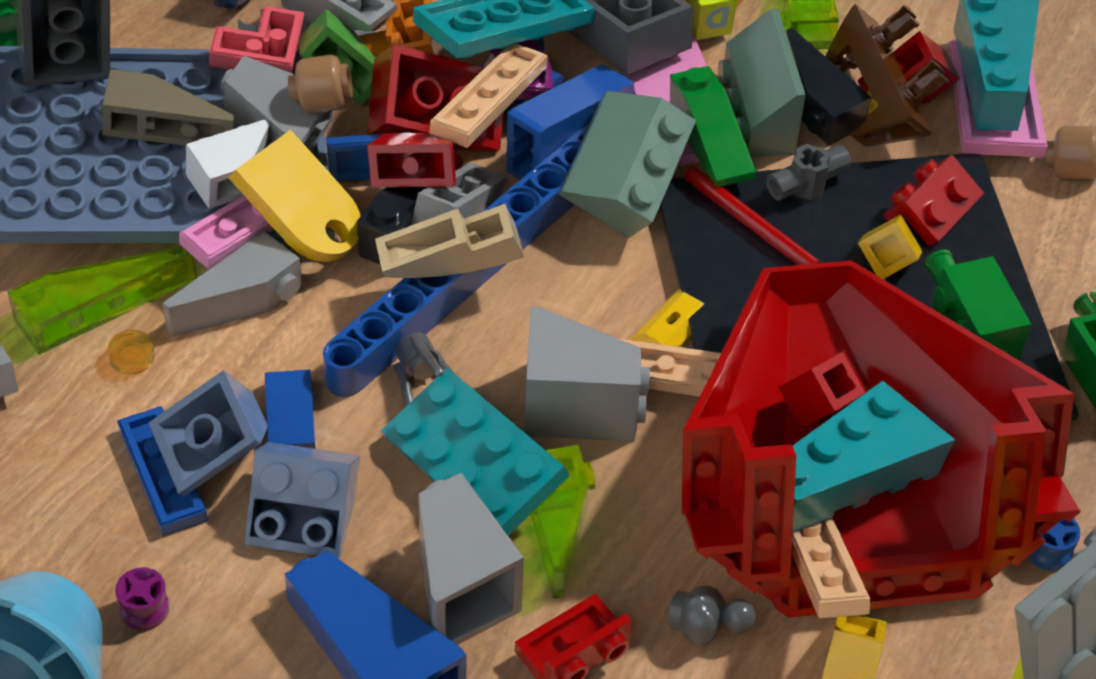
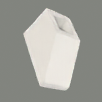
M265 119L214 136L201 138L186 145V176L209 209L243 196L229 177L237 168L267 147L269 125Z

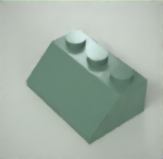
M770 9L726 43L724 60H719L718 62L719 81L727 86L726 93L751 158L795 154L805 101V91L779 9Z
M606 91L601 98L558 194L627 238H630L653 223L696 120L663 98Z

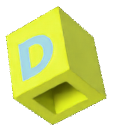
M684 0L693 6L692 35L694 34L696 41L732 34L738 0Z

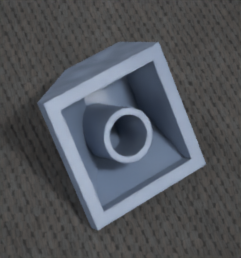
M224 370L149 422L177 492L183 497L261 444L268 428L253 392Z

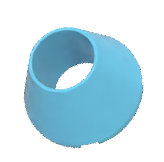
M44 571L23 572L0 581V679H102V621L94 602L79 586L62 576Z

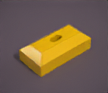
M679 288L629 340L683 348L692 339L689 318L704 303L685 292L682 293Z

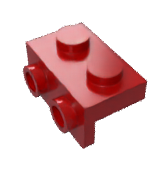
M953 155L938 163L930 159L914 172L913 176L917 180L913 184L910 182L906 183L890 197L894 204L883 216L889 221L902 214L929 247L937 243L975 204L984 192Z
M595 593L515 641L514 652L536 679H584L594 667L604 661L607 663L614 662L627 651L630 646L633 621L627 614L616 618Z

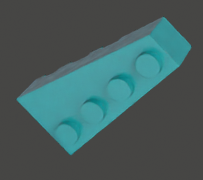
M959 0L953 30L977 130L1018 131L1028 93L1040 0Z
M884 381L880 382L793 445L797 455L793 532L831 518L836 510L849 505L854 509L867 504L872 496L887 490L892 494L905 489L910 481L921 477L925 481L938 476L955 439Z

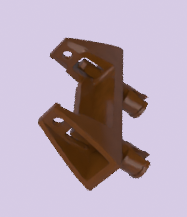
M854 4L843 20L825 55L834 65H839L838 68L843 73L849 69L859 68L873 100L878 103V106L866 117L867 121L855 131L852 130L850 132L851 137L865 147L930 136L932 131L920 109V101L926 95H930L940 86L949 82V79L943 75L945 72L942 67L934 60L930 61L927 66L916 73L911 80L906 81L892 52V45L897 39L903 38L914 28L920 26V23L915 20L916 15L905 4L887 18L881 26L858 5Z

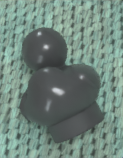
M706 585L699 586L691 592L677 591L670 603L668 619L671 629L682 631L685 637L694 645L705 646L715 638L722 624L729 631L736 634L749 631L756 622V612L754 607L743 599H735L726 604L718 589Z

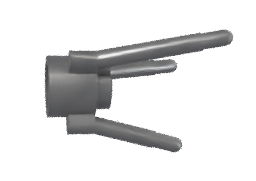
M415 332L408 334L396 345L395 352L400 362L394 366V371L400 381L405 407L413 400L409 379L411 376L418 380L430 378L434 374L436 377H442L443 371L447 367L454 372L447 365L441 353L435 351L429 338L424 333Z

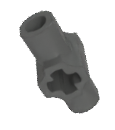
M809 144L802 145L795 149L792 165L767 176V188L771 196L778 201L794 195L795 198H806L810 201L823 196L827 179L850 170L852 163L850 154L843 145H837L827 150L823 147H814Z

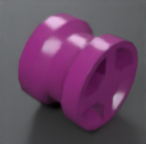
M142 567L129 570L119 578L116 584L115 595L119 603V612L123 622L136 630H150L159 626L169 613V600L166 595V585L162 575L154 569ZM136 600H138V601H141V600H142V601H144L146 604H142V605L136 604Z

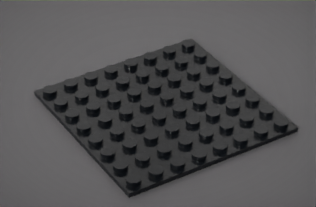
M950 154L955 157L984 194L937 243L929 247L904 218L922 253L919 260L883 280L932 308L934 289L937 285L925 267L926 259L929 255L938 250L946 249L952 253L956 264L993 256L1031 323L1020 362L1070 391L982 155ZM950 155L851 163L850 170L827 179L823 196L813 201L806 198H795L794 195L780 201L775 200L767 188V176L781 169L756 171L755 179L722 187L820 260L821 263L853 261L875 274L858 242L864 234L888 222L883 214L894 204L890 197L906 183L910 182L913 184L917 180L913 174L918 168L930 159L938 163ZM684 178L671 179L660 204V211L679 288L682 293L685 292L704 303L689 318L693 347L696 350L722 353L763 268L794 266L796 264L685 181ZM1073 402L1071 420H1077L1079 413L1075 402Z

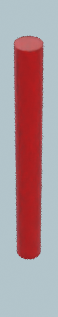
M691 166L685 172V181L796 265L821 263L820 260L722 186L716 188L711 178L698 168Z

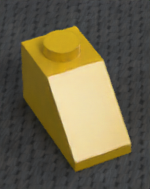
M865 615L837 617L822 679H875L885 642L887 621Z

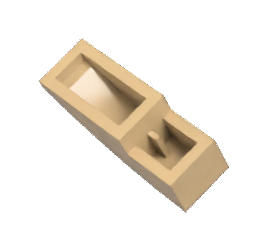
M506 204L464 219L457 208L375 239L382 273L385 277L390 278L440 277L468 273L495 267L524 257L516 224Z

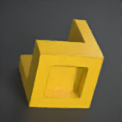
M901 214L864 234L858 242L875 274L881 279L919 260L922 253L919 244Z

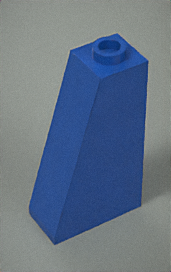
M600 64L511 109L507 113L506 172L521 180L593 118L606 91L633 94L634 82L623 74L614 71L604 64Z
M325 551L314 558L303 559L295 564L290 571L284 573L288 602L344 679L467 678V655L460 646L329 551Z

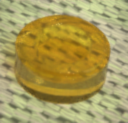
M122 331L116 334L108 344L110 364L119 373L126 375L139 374L146 371L154 362L155 351L153 341L143 331Z

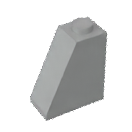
M243 56L234 69L226 71L222 79L221 92L225 93L224 110L233 114L234 121L240 126L265 119L269 125L267 146L289 130H292L312 152L332 122L334 111L314 114L306 113L302 109L299 100L292 101L290 98L288 76L294 74Z

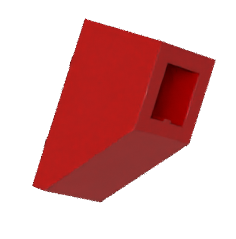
M845 350L778 387L801 428L837 411L867 392L864 383Z

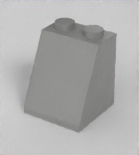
M530 307L524 433L533 437L635 441L636 424L645 423L646 396L640 395H648L650 368L641 367V348L541 307Z
M459 473L447 480H437L424 491L418 493L420 553L429 625L458 645L521 612L524 557L463 474Z

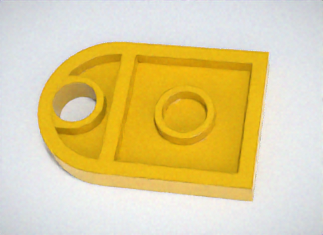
M292 130L286 132L245 162L229 177L232 183L285 242L297 253L308 259L319 262L335 261L343 257L359 239L357 235V220L360 218V212L356 203ZM325 228L335 230L341 238V243L331 240Z

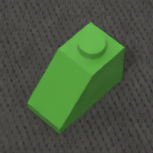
M325 9L300 36V56L310 58L335 55L341 64L347 63L352 80V98L362 106L371 95L375 56L353 30L328 9Z

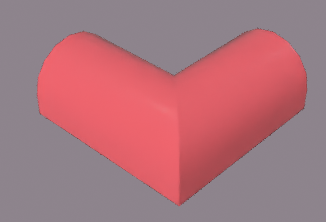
M264 6L258 32L216 26L209 52V68L221 70L234 69L241 58L247 56L292 73L304 22V12Z

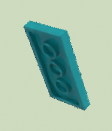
M441 0L413 7V23L457 59L470 58L484 51L504 49L514 43L538 40L548 34L572 31L578 26L593 23L595 7L585 0Z
M447 367L443 371L442 377H436L381 432L392 445L433 482L447 480L462 473L509 536L570 475L559 461Z

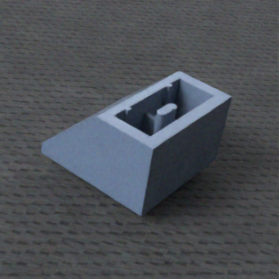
M267 442L256 449L244 545L316 556L329 551L339 559L355 503L360 455Z

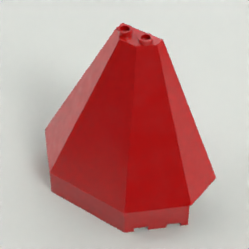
M853 261L763 268L683 429L681 513L686 518L696 551L706 559L711 557L726 568L728 575L754 594L757 591L773 602L776 610L787 618L817 615L791 554L797 459L793 445L852 402L801 428L778 387L843 350L846 351L867 392L884 381L955 439L938 476L925 481L922 477L910 481L905 489L892 494L887 490L872 496L867 504L854 509L849 505L834 512L832 517L870 597V609L980 598L994 586L991 581L994 576L1010 563L1018 566L1046 542L1043 536L1061 520L1065 519L1070 522L1081 512L1061 479L1064 476L1075 394Z

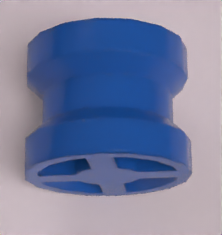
M1063 519L1043 535L1045 539L1049 540L1050 544L1045 542L1028 556V559L1035 566L1043 570L1057 571L1072 559L1074 549L1081 537L1080 527L1076 520L1072 519L1068 522Z

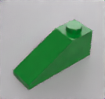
M709 66L695 67L687 71L670 74L669 103L696 120L687 143L716 188L755 179L756 170L727 93Z

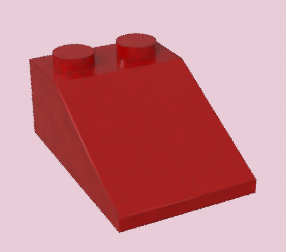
M392 44L374 59L367 135L401 132L430 134V121L485 67ZM503 112L468 148L453 143V149L482 152L500 151Z

